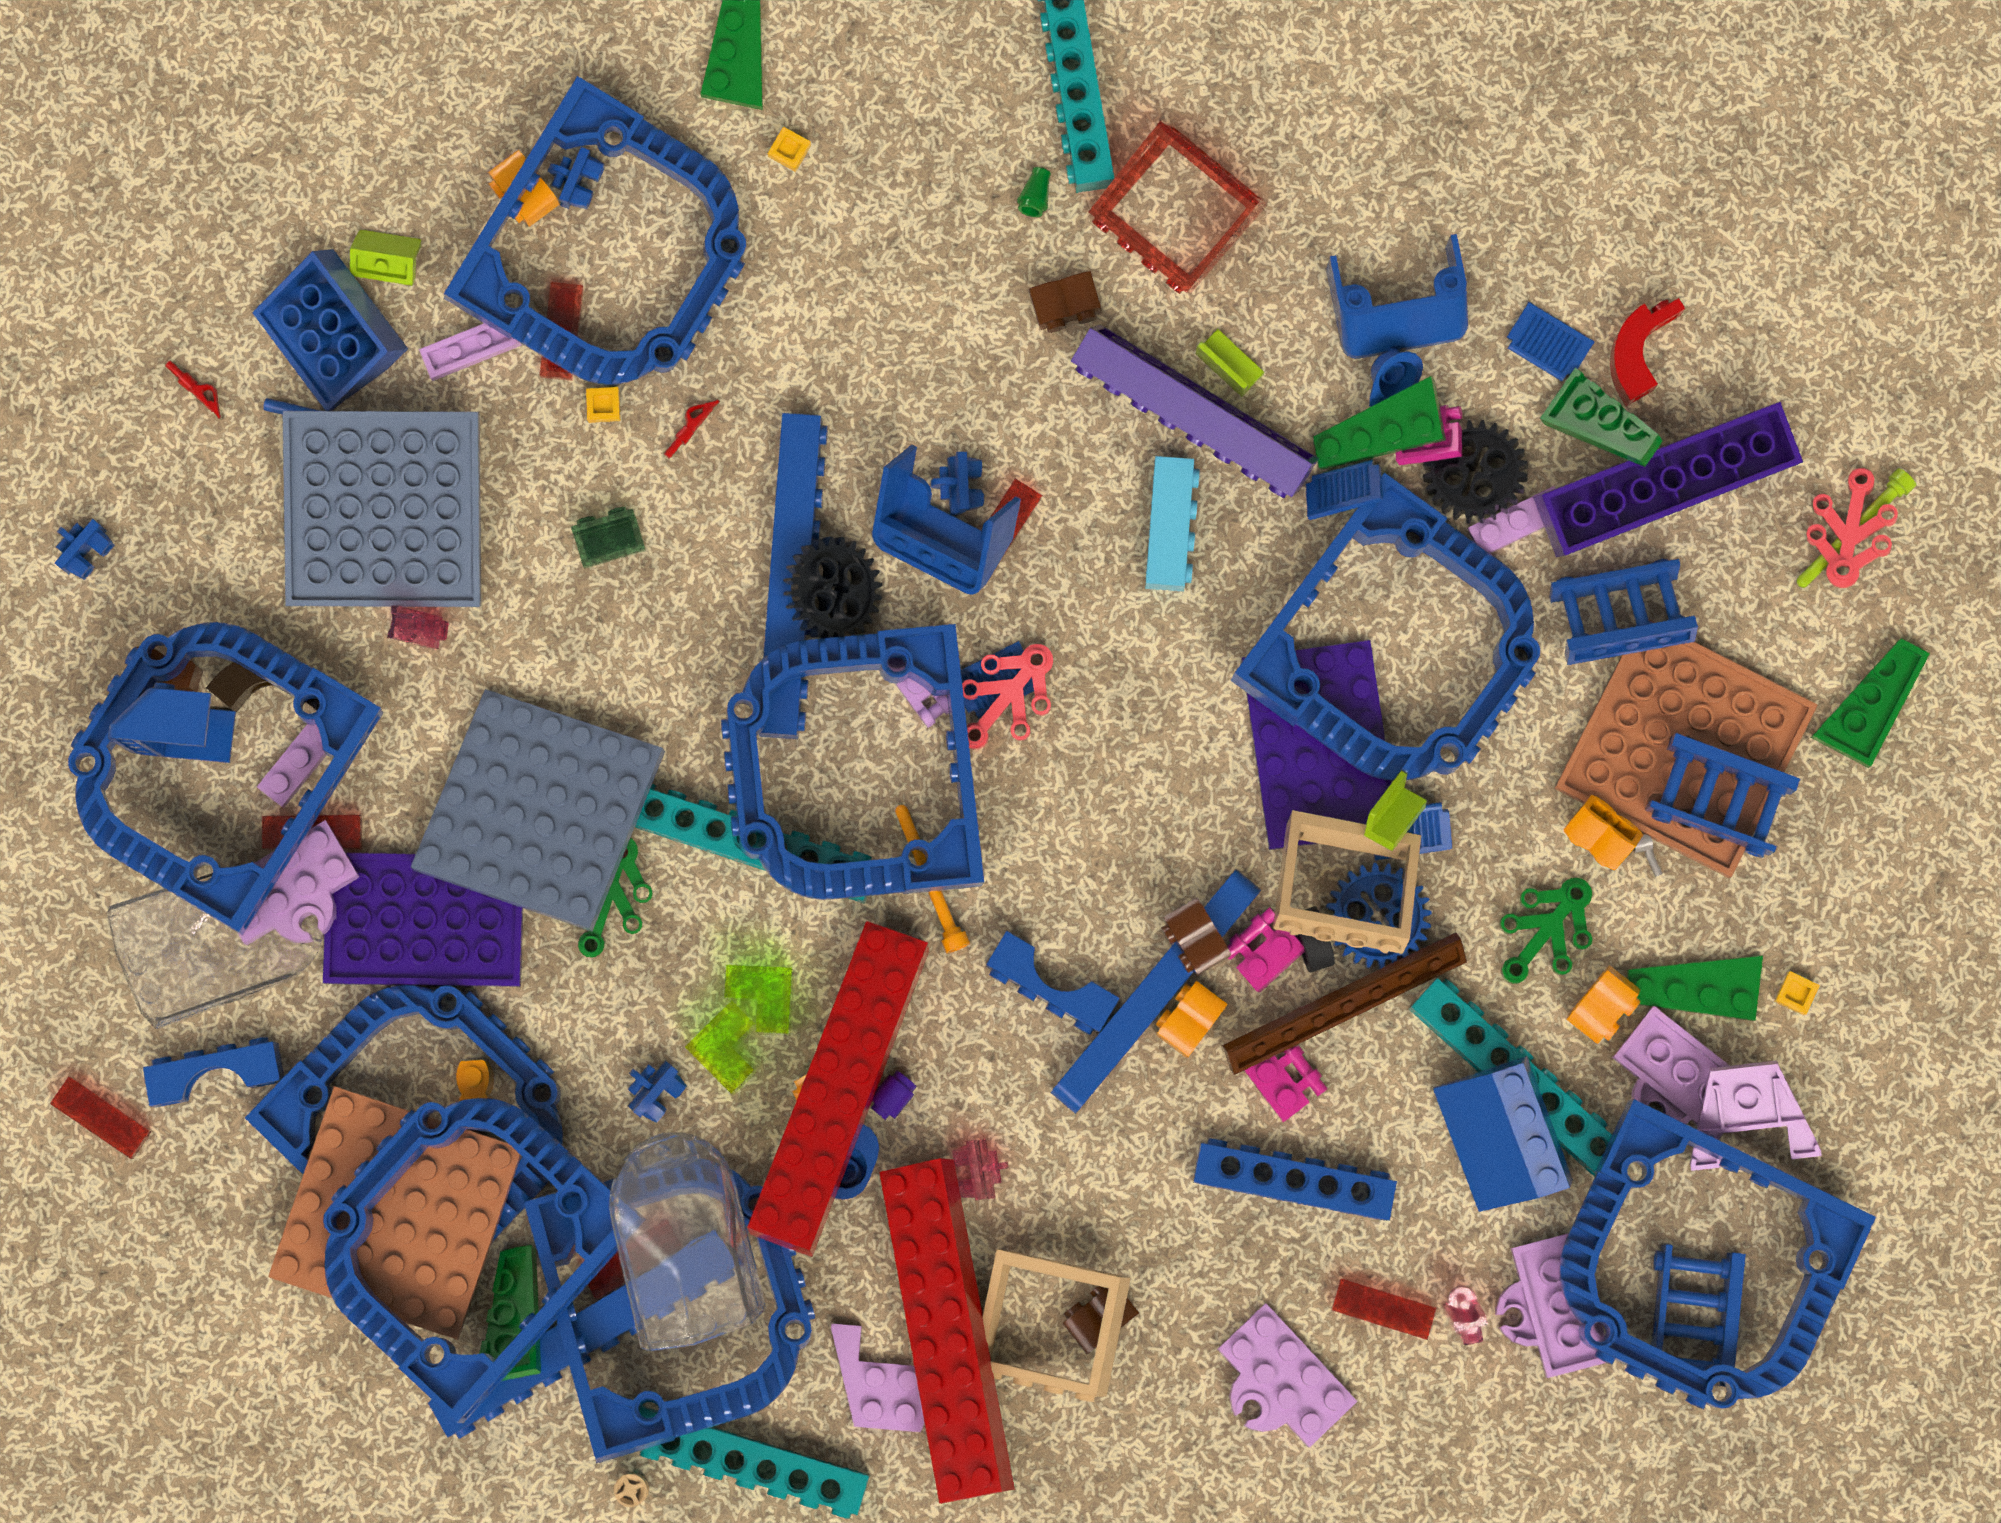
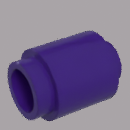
M896 1070L892 1076L889 1074L877 1088L872 1100L874 1104L870 1108L884 1120L889 1115L896 1119L913 1098L914 1094L912 1092L917 1086Z

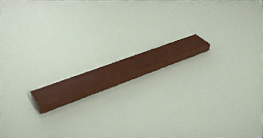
M1455 932L1222 1045L1230 1070L1236 1075L1467 963L1461 938Z

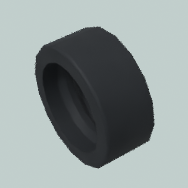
M1316 906L1305 909L1320 913ZM1297 935L1303 943L1305 952L1302 954V958L1310 973L1335 964L1330 941L1324 942L1312 936Z

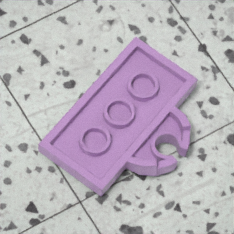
M326 820L309 830L244 935L239 934L245 945H249L273 929L283 938L295 944L314 942L312 935L302 929L303 920L310 915L317 917L318 929L323 934L329 931L334 919H336L337 910L332 894L360 876ZM274 851L255 862V864L264 868Z
M1655 1006L1649 1009L1612 1057L1638 1078L1632 1089L1631 1100L1635 1099L1647 1106L1651 1102H1656L1662 1107L1664 1114L1684 1124L1692 1121L1697 1126L1709 1069L1730 1066ZM1722 1133V1134H1717V1139H1718V1140H1719V1138L1723 1135V1133Z
M1569 1233L1511 1248L1519 1281L1509 1285L1502 1292L1495 1308V1315H1503L1511 1307L1517 1308L1521 1312L1522 1320L1518 1326L1503 1325L1499 1329L1511 1342L1522 1346L1538 1347L1546 1378L1606 1363L1594 1357L1596 1350L1586 1346L1581 1341L1578 1331L1581 1322L1570 1310L1562 1291L1560 1257ZM1600 1322L1593 1324L1590 1330L1591 1336L1595 1341H1600L1605 1336L1602 1324Z
M1266 1303L1217 1349L1239 1373L1231 1385L1229 1394L1231 1410L1234 1416L1242 1412V1407L1247 1400H1254L1260 1406L1259 1416L1255 1419L1247 1420L1243 1425L1248 1429L1265 1432L1276 1430L1282 1425L1287 1424L1309 1448L1357 1402Z

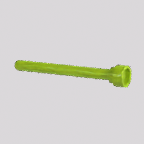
M1897 468L1888 477L1887 488L1861 514L1859 527L1877 516L1881 506L1890 504L1896 497L1900 498L1903 494L1908 495L1917 486L1914 479L1906 471ZM1837 538L1831 546L1840 554L1842 543ZM1822 554L1797 578L1796 582L1799 587H1807L1828 566Z

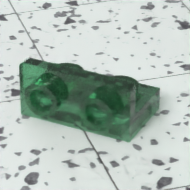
M618 507L608 511V516L598 519L595 516L584 517L576 521L577 525L571 526L584 569L646 551L633 509L627 510L626 507Z

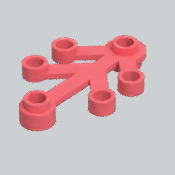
M1865 468L1853 470L1848 477V487L1852 495L1846 525L1833 509V502L1830 496L1819 494L1813 500L1814 512L1823 517L1842 543L1840 555L1826 540V529L1822 525L1814 524L1808 528L1807 541L1811 545L1816 546L1827 561V578L1832 585L1838 588H1847L1855 584L1859 578V569L1879 556H1887L1892 549L1891 539L1886 535H1878L1873 539L1870 548L1853 557L1855 545L1883 527L1894 525L1898 519L1897 509L1893 505L1886 504L1879 508L1877 516L1859 527L1865 496L1874 489V476L1871 471ZM1858 476H1865L1867 482L1858 484L1855 479ZM1820 501H1826L1829 504L1826 509H1819L1816 505ZM1885 511H1890L1894 514V517L1886 520L1881 515ZM1814 531H1819L1823 534L1817 540L1811 538L1810 535ZM1883 541L1887 543L1888 547L1885 550H1879L1876 548V544ZM1844 566L1849 569V572L1846 575H1840L1837 573V569Z
M1033 644L1028 646L1022 655L998 658L993 654H989L982 659L981 667L988 675H995L999 670L1021 669L1013 679L980 683L969 679L962 683L963 696L968 700H974L978 696L1000 694L977 723L967 725L969 748L981 749L987 744L989 739L988 730L1010 703H1012L1013 713L1012 736L1018 741L1026 740L1030 736L1031 729L1026 722L1023 687L1031 678L1035 698L1031 703L1033 712L1039 716H1044L1050 712L1051 702L1047 698L1045 674L1052 668L1053 656L1046 646ZM1035 654L1043 657V662L1038 666L1031 663V657ZM994 659L997 661V667L991 671L985 668L986 661ZM969 684H973L977 688L976 693L971 696L966 695L964 691L965 687ZM1038 700H1045L1047 702V708L1044 711L1036 710L1035 704ZM1024 725L1027 728L1026 734L1024 736H1017L1015 734L1016 726ZM974 729L981 732V737L977 741L969 739V733Z

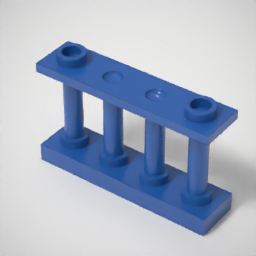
M1659 559L1648 565L1578 578L1563 577L1556 582H1551L1550 602H1564L1573 636L1571 639L1566 640L1564 655L1567 665L1695 642L1698 630L1695 616L1685 617L1681 615L1672 585V580L1678 579L1679 559ZM1659 583L1668 620L1653 623L1649 621L1640 586ZM1627 589L1637 625L1621 629L1617 627L1608 592ZM1595 595L1605 630L1603 633L1593 635L1585 633L1576 598Z
M1675 733L1670 738L1666 750L1674 752L1673 757L1676 759L1660 803L1653 800L1646 805L1645 811L1651 812V817L1657 821L1670 824L1671 820L1746 847L1744 852L1752 856L1763 858L1764 855L1769 856L1773 854L1777 846L1767 843L1766 839L1781 797H1785L1786 794L1791 795L1797 790L1800 778ZM1696 760L1705 764L1706 773L1692 812L1688 814L1672 807L1688 763ZM1726 771L1736 775L1735 780H1737V784L1721 826L1703 818L1718 776ZM1756 782L1767 786L1766 791L1769 793L1755 833L1751 837L1734 830L1750 785L1753 786Z
M1661 1245V1251H1655L1653 1262L1654 1270L1658 1271L1651 1345L1663 1350L1664 1335L1713 1341V1345H1718L1717 1359L1712 1358L1711 1361L1676 1358L1699 1369L1711 1364H1725L1735 1367L1746 1254L1727 1253L1726 1259L1722 1258L1720 1262L1672 1256L1673 1245ZM1670 1269L1717 1274L1720 1278L1724 1279L1723 1292H1718V1295L1669 1289ZM1667 1302L1716 1308L1717 1312H1721L1720 1325L1710 1328L1665 1322ZM1717 1382L1715 1384V1386L1725 1387V1385L1722 1382Z

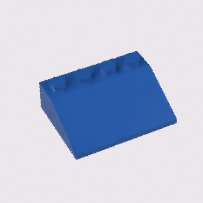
M334 249L312 251L252 312L325 411H332L385 372L408 350L407 346Z
M1527 1056L1433 1087L1479 1212L1541 1198L1571 1187L1573 1178Z

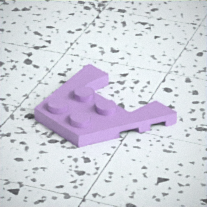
M1777 1060L1709 1069L1697 1130L1717 1139V1134L1787 1126L1791 1159L1822 1156L1820 1146ZM1693 1147L1690 1160L1691 1171L1721 1168L1719 1166V1159Z
M831 1324L854 1427L921 1432L925 1422L915 1367L913 1365L859 1361L862 1326Z

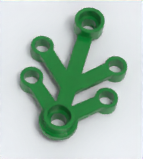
M631 837L626 847L628 854L622 857L593 931H585L579 938V951L586 957H596L604 949L605 941L601 934L612 900L623 918V928L627 933L636 934L642 928L643 922L641 917L635 914L619 883L622 870L624 869L634 887V899L639 903H646L652 898V887L645 883L635 864L638 856V846ZM646 887L649 890L648 897H638L637 889ZM628 919H637L639 926L636 929L628 928L626 925ZM588 939H594L597 942L598 946L595 950H588L585 947V942Z
M1570 878L1562 884L1560 889L1537 891L1529 888L1521 893L1520 903L1527 909L1535 908L1538 904L1560 902L1552 913L1520 917L1514 914H1507L1501 918L1499 925L1505 934H1513L1518 930L1540 928L1518 957L1509 958L1503 963L1501 974L1505 981L1510 984H1518L1524 981L1529 972L1528 964L1550 937L1554 958L1551 963L1553 972L1557 975H1565L1571 971L1572 961L1567 956L1563 920L1570 911L1575 932L1571 938L1572 945L1578 950H1584L1592 944L1593 940L1591 933L1587 931L1584 910L1591 902L1592 889L1585 880ZM1572 888L1581 890L1582 896L1579 900L1571 897L1570 892ZM1526 893L1535 895L1536 902L1530 905L1525 902L1524 896ZM1505 919H1513L1516 923L1515 929L1508 930L1504 926ZM1578 934H1584L1587 937L1586 945L1581 946L1577 943L1576 937ZM1558 959H1563L1567 962V969L1565 971L1557 969L1556 962ZM1512 964H1518L1521 967V974L1519 976L1511 974L1510 966Z

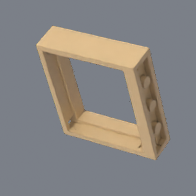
M1292 810L1286 825L1273 929L1290 932V935L1302 934L1312 936L1324 942L1332 940L1343 942L1355 948L1369 947L1379 949L1386 954L1388 951L1403 954L1410 940L1421 835L1406 833L1395 849L1391 851L1364 836L1366 824ZM1303 840L1406 860L1399 927L1395 928L1290 907L1298 841Z
M996 1249L982 1317L991 1358L1010 1266L1109 1289L1089 1383L991 1360L994 1379L1001 1380L1002 1375L1014 1377L1013 1383L1021 1386L1032 1387L1033 1382L1043 1384L1044 1391L1063 1395L1064 1390L1076 1392V1399L1094 1402L1095 1397H1107L1131 1278L1015 1251Z

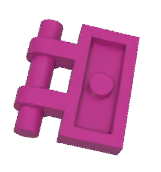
M1440 405L1446 440L1396 452V461L1399 466L1462 457V428L1459 422L1450 423L1451 420L1462 419L1461 406L1448 407V405Z
M1271 907L1260 915L1258 913L1251 919L1252 924L1240 935L1236 933L1229 939L1231 943L1227 946L1231 952L1229 960H1232L1239 952L1245 957V960L1236 968L1257 992L1263 991L1305 952L1303 943L1297 935H1290V932L1275 931L1270 924L1274 921L1275 911ZM1262 933L1267 939L1254 951L1248 944Z
M1299 1045L1283 1051L1286 1055L1279 1060L1273 1056L1244 1070L1282 1122H1285L1310 1103L1302 1093L1306 1088L1310 1086L1317 1097L1328 1089L1320 1079L1322 1077L1317 1069L1313 1070L1302 1055L1305 1052ZM1290 1063L1295 1066L1303 1077L1297 1084L1284 1069Z

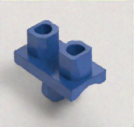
M581 147L571 171L569 167L572 160L563 156L560 165L550 164L547 170L555 176L552 187L560 189L563 181H566L559 200L561 201L560 206L567 209L571 205L588 209L593 197V191L579 186L583 176L599 182L605 169V165L602 162L591 157L590 150Z
M956 452V456L947 458L948 467H939L940 478H934L930 481L931 488L940 489L941 500H949L950 515H961L967 510L978 509L984 505L982 489H969L968 479H978L981 477L982 460L967 457V452Z
M94 519L85 528L76 523L69 532L60 527L57 532L64 538L58 543L56 548L62 552V555L55 561V564L68 575L72 573L85 580L95 568L84 558L85 555L93 548L104 557L112 550L115 544L105 534L107 530Z
M666 1060L657 1071L649 1064L641 1074L632 1069L629 1074L636 1080L628 1090L636 1096L628 1107L640 1118L643 1115L657 1123L667 1110L656 1100L657 1097L665 1090L676 1099L686 1089L687 1085L677 1075L679 1071Z

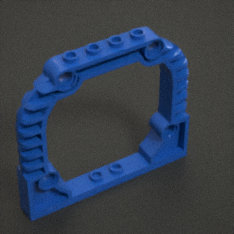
M577 76L445 290L444 299L509 339H515L574 376L588 382L617 385L640 379L653 370L667 373L676 367L681 358L687 361L696 346L695 343L691 342L697 331L702 334L704 333L713 318L708 315L713 304L721 305L729 291L724 286L730 277L736 280L745 265L741 258L746 248V239L743 233L738 230L739 209L734 190L723 172L709 159L645 121L644 116ZM609 132H616L621 136L622 141L620 144L610 145L605 141L604 136ZM554 144L565 150L585 145H597L599 151L608 157H618L627 151L686 186L703 201L712 220L703 243V255L707 261L706 266L669 327H657L649 331L642 338L636 350L607 351L593 346L529 307L530 294L522 284L516 282L509 283L501 263L500 252L491 247L508 218L515 219L524 204L520 201L526 190L532 192L540 179L537 171ZM726 239L733 240L737 244L738 250L734 253H726L721 248V242ZM510 294H517L522 298L523 303L518 308H510L505 304V298ZM660 347L668 348L672 353V359L668 362H661L656 358L655 351Z
M1384 472L1381 476L1383 501L1357 508L1235 671L1230 681L1293 727L1295 724L1356 769L1372 777L1394 781L1401 770L1408 773L1406 780L1421 778L1433 771L1442 775H1448L1455 772L1464 761L1468 764L1472 762L1481 749L1476 745L1482 736H1485L1487 739L1491 736L1499 725V722L1495 720L1501 710L1507 713L1518 699V697L1513 695L1518 686L1521 685L1525 688L1536 674L1532 667L1540 656V646L1532 637L1534 618L1531 600L1521 580L1508 566L1479 547L1474 541L1468 539L1459 530L1446 523L1447 517ZM1406 533H1416L1420 538V543H1411L1407 539ZM1352 539L1362 546L1379 543L1395 544L1397 551L1405 557L1413 558L1419 556L1422 552L1480 592L1496 609L1504 629V634L1497 642L1493 651V664L1496 669L1493 677L1456 727L1437 729L1421 747L1394 746L1375 737L1318 694L1320 689L1318 676L1309 669L1300 668L1295 653L1294 638L1284 631L1303 605L1309 608L1320 592L1315 588L1320 581L1323 580L1327 583L1338 569L1334 564ZM1514 649H1523L1528 655V660L1522 661L1515 656ZM1294 683H1305L1309 688V693H1298L1294 688ZM1440 750H1450L1454 754V761L1447 762L1443 760Z
M206 622L178 630L170 635L169 638L160 634H153L148 636L139 648L134 647L129 652L125 660L127 667L121 676L117 674L111 680L107 688L109 694L103 704L98 702L91 711L89 719L92 721L86 730H80L71 743L73 750L68 758V766L70 771L77 777L75 798L80 821L89 837L98 847L113 858L243 936L380 720L383 711L381 707L314 667L311 668L253 632L233 624ZM164 646L167 648L166 656L163 659H151V653L155 647ZM217 656L237 663L294 698L293 707L296 714L304 723L317 725L323 751L332 758L331 763L313 791L308 789L301 798L298 805L301 807V810L296 818L290 817L281 831L284 837L264 868L253 862L241 866L221 868L212 857L207 855H199L188 862L126 826L115 816L106 797L105 791L116 772V760L112 753L116 744L108 739L109 725L148 688H153L156 681H168L177 677L191 658ZM309 699H317L320 701L319 709L314 713H305L303 711L304 703ZM85 757H94V767L88 772L80 771L79 764L81 760ZM202 866H211L213 868L212 877L207 881H198V870Z
M956 624L877 631V634L796 641L779 647L765 656L750 673L743 691L731 697L727 705V719L721 720L722 739H729L730 748L729 752H724L726 772L732 771L733 784H727L729 804H735L736 816L731 817L732 836H739V845L744 855L751 859H759L766 872L785 889L811 899L833 900L894 893L911 894L981 887L984 883ZM891 658H899L904 662L905 669L895 672L888 667L887 661ZM879 670L883 679L889 683L898 684L909 678L923 686L933 696L947 695L951 731H946L947 750H953L954 763L949 764L951 783L957 782L961 819L950 820L945 829L930 843L919 839L910 841L904 847L900 857L823 864L807 862L785 849L781 826L773 817L764 813L757 735L763 731L768 722L770 711L769 696L786 682L805 676ZM746 704L751 708L752 715L745 719L739 718L735 714L734 708L737 705ZM753 833H759L763 835L766 843L761 848H753L748 844V836ZM914 850L923 852L926 857V863L920 866L912 864L908 857L909 853Z
M414 985L393 986L367 996L334 1027L303 1061L300 1060L245 1117L292 1165L304 1174L309 1160L307 1154L312 1150L315 1143L317 1113L326 1110L333 1091L330 1084L381 1030L397 1019L421 1014L427 1021L441 1029L455 1030L460 1028L516 1082L515 1097L520 1109L531 1116L563 1146L562 1122L556 1107L560 1101L561 1090L557 1082L551 1077L554 1071L542 1059L535 1062L527 1054L531 1049L518 1036L512 1040L503 1031L507 1026L495 1014L488 1017L481 1011L480 1008L484 1004L472 992L469 991L465 995L455 987L447 985L441 986L435 991ZM449 994L454 995L457 1000L456 1007L452 1011L444 1012L441 1007L443 997ZM542 1084H547L551 1088V1096L546 1102H538L535 1098V1090ZM318 1086L322 1091V1099L319 1103L312 1105L308 1101V1092L313 1087ZM523 1156L519 1161L493 1241L525 1208L524 1202L534 1199L549 1182Z
M491 1098L461 1100L447 1107L429 1102L419 1107L416 1112L414 1110L408 1112L400 1121L399 1125L401 1128L393 1137L388 1135L378 1145L376 1149L378 1154L370 1162L366 1160L354 1172L356 1178L348 1187L343 1185L334 1193L331 1198L333 1203L326 1210L323 1218L324 1227L331 1234L325 1248V1278L335 1304L361 1332L399 1366L398 1368L457 1423H464L645 1221L526 1112L510 1103ZM434 1112H439L442 1117L441 1124L435 1129H430L427 1123L428 1117ZM467 1129L492 1132L504 1139L556 1187L558 1192L555 1195V1207L561 1215L573 1220L576 1238L575 1251L585 1260L559 1289L554 1287L546 1294L542 1300L544 1306L536 1315L532 1312L521 1322L519 1328L522 1331L496 1360L486 1353L473 1355L457 1354L452 1342L444 1338L429 1337L424 1340L374 1294L362 1277L357 1256L358 1248L366 1241L372 1231L374 1220L371 1210L428 1147L439 1149L449 1146ZM578 1193L581 1196V1205L577 1210L569 1211L566 1206V1200L571 1194ZM347 1212L350 1215V1224L347 1228L340 1230L337 1226V1218L341 1213ZM440 1345L444 1350V1357L439 1363L434 1364L430 1360V1351L434 1346Z
M1635 1099L1628 1100L1597 1166L1595 1178L1566 1238L1560 1257L1561 1287L1570 1310L1581 1322L1578 1330L1581 1341L1586 1346L1596 1350L1594 1357L1611 1365L1616 1360L1626 1365L1625 1372L1643 1380L1644 1376L1647 1375L1657 1380L1655 1384L1657 1388L1672 1395L1675 1390L1687 1395L1686 1402L1703 1410L1706 1405L1722 1409L1729 1408L1738 1399L1760 1398L1779 1391L1798 1376L1809 1360L1839 1291L1844 1290L1876 1217ZM1687 1144L1721 1160L1719 1166L1737 1174L1741 1170L1750 1174L1749 1180L1761 1187L1768 1188L1770 1184L1802 1200L1797 1213L1804 1228L1807 1244L1797 1252L1796 1265L1800 1272L1804 1274V1278L1775 1343L1761 1361L1744 1371L1725 1364H1711L1699 1369L1629 1335L1622 1315L1614 1308L1600 1302L1598 1297L1595 1272L1599 1255L1630 1189L1648 1185L1654 1176L1653 1165L1665 1158L1683 1153ZM1632 1162L1640 1165L1642 1169V1176L1637 1181L1632 1180L1628 1176L1627 1169ZM1813 1251H1818L1823 1259L1822 1265L1818 1269H1814L1809 1262V1257ZM1596 1322H1600L1605 1327V1336L1600 1341H1595L1590 1333L1591 1327ZM1717 1382H1722L1727 1391L1726 1396L1720 1401L1716 1400L1712 1393L1713 1386Z
M681 1159L604 1181L633 1210L685 1196L706 1195L723 1200L729 1204L736 1224L745 1232H749L747 1227L753 1214L748 1204L752 1199L759 1198L763 1188L762 1186L751 1187L740 1174L729 1167L704 1159ZM556 1193L524 1202L548 1292L554 1287L557 1289L561 1287L556 1268L569 1264L575 1253L576 1238L573 1220L561 1215L557 1211L554 1203ZM578 1193L568 1196L566 1206L569 1211L577 1210L580 1207L581 1196ZM756 1237L777 1308L771 1316L768 1325L771 1354L755 1372L738 1381L664 1402L662 1397L653 1391H644L638 1394L634 1400L613 1393L604 1386L590 1390L580 1355L587 1351L582 1334H575L571 1323L578 1320L573 1302L557 1318V1324L596 1463L664 1444L683 1435L749 1416L764 1409L780 1396L795 1372L799 1350L805 1348L810 1342L812 1332L810 1320L815 1319L810 1299L804 1301L800 1289L806 1287L801 1268L795 1269L791 1257L796 1255V1251ZM791 1324H798L803 1327L804 1334L798 1339H791L785 1333L786 1328ZM647 1402L655 1403L659 1408L658 1413L652 1418H645L639 1413L641 1406Z

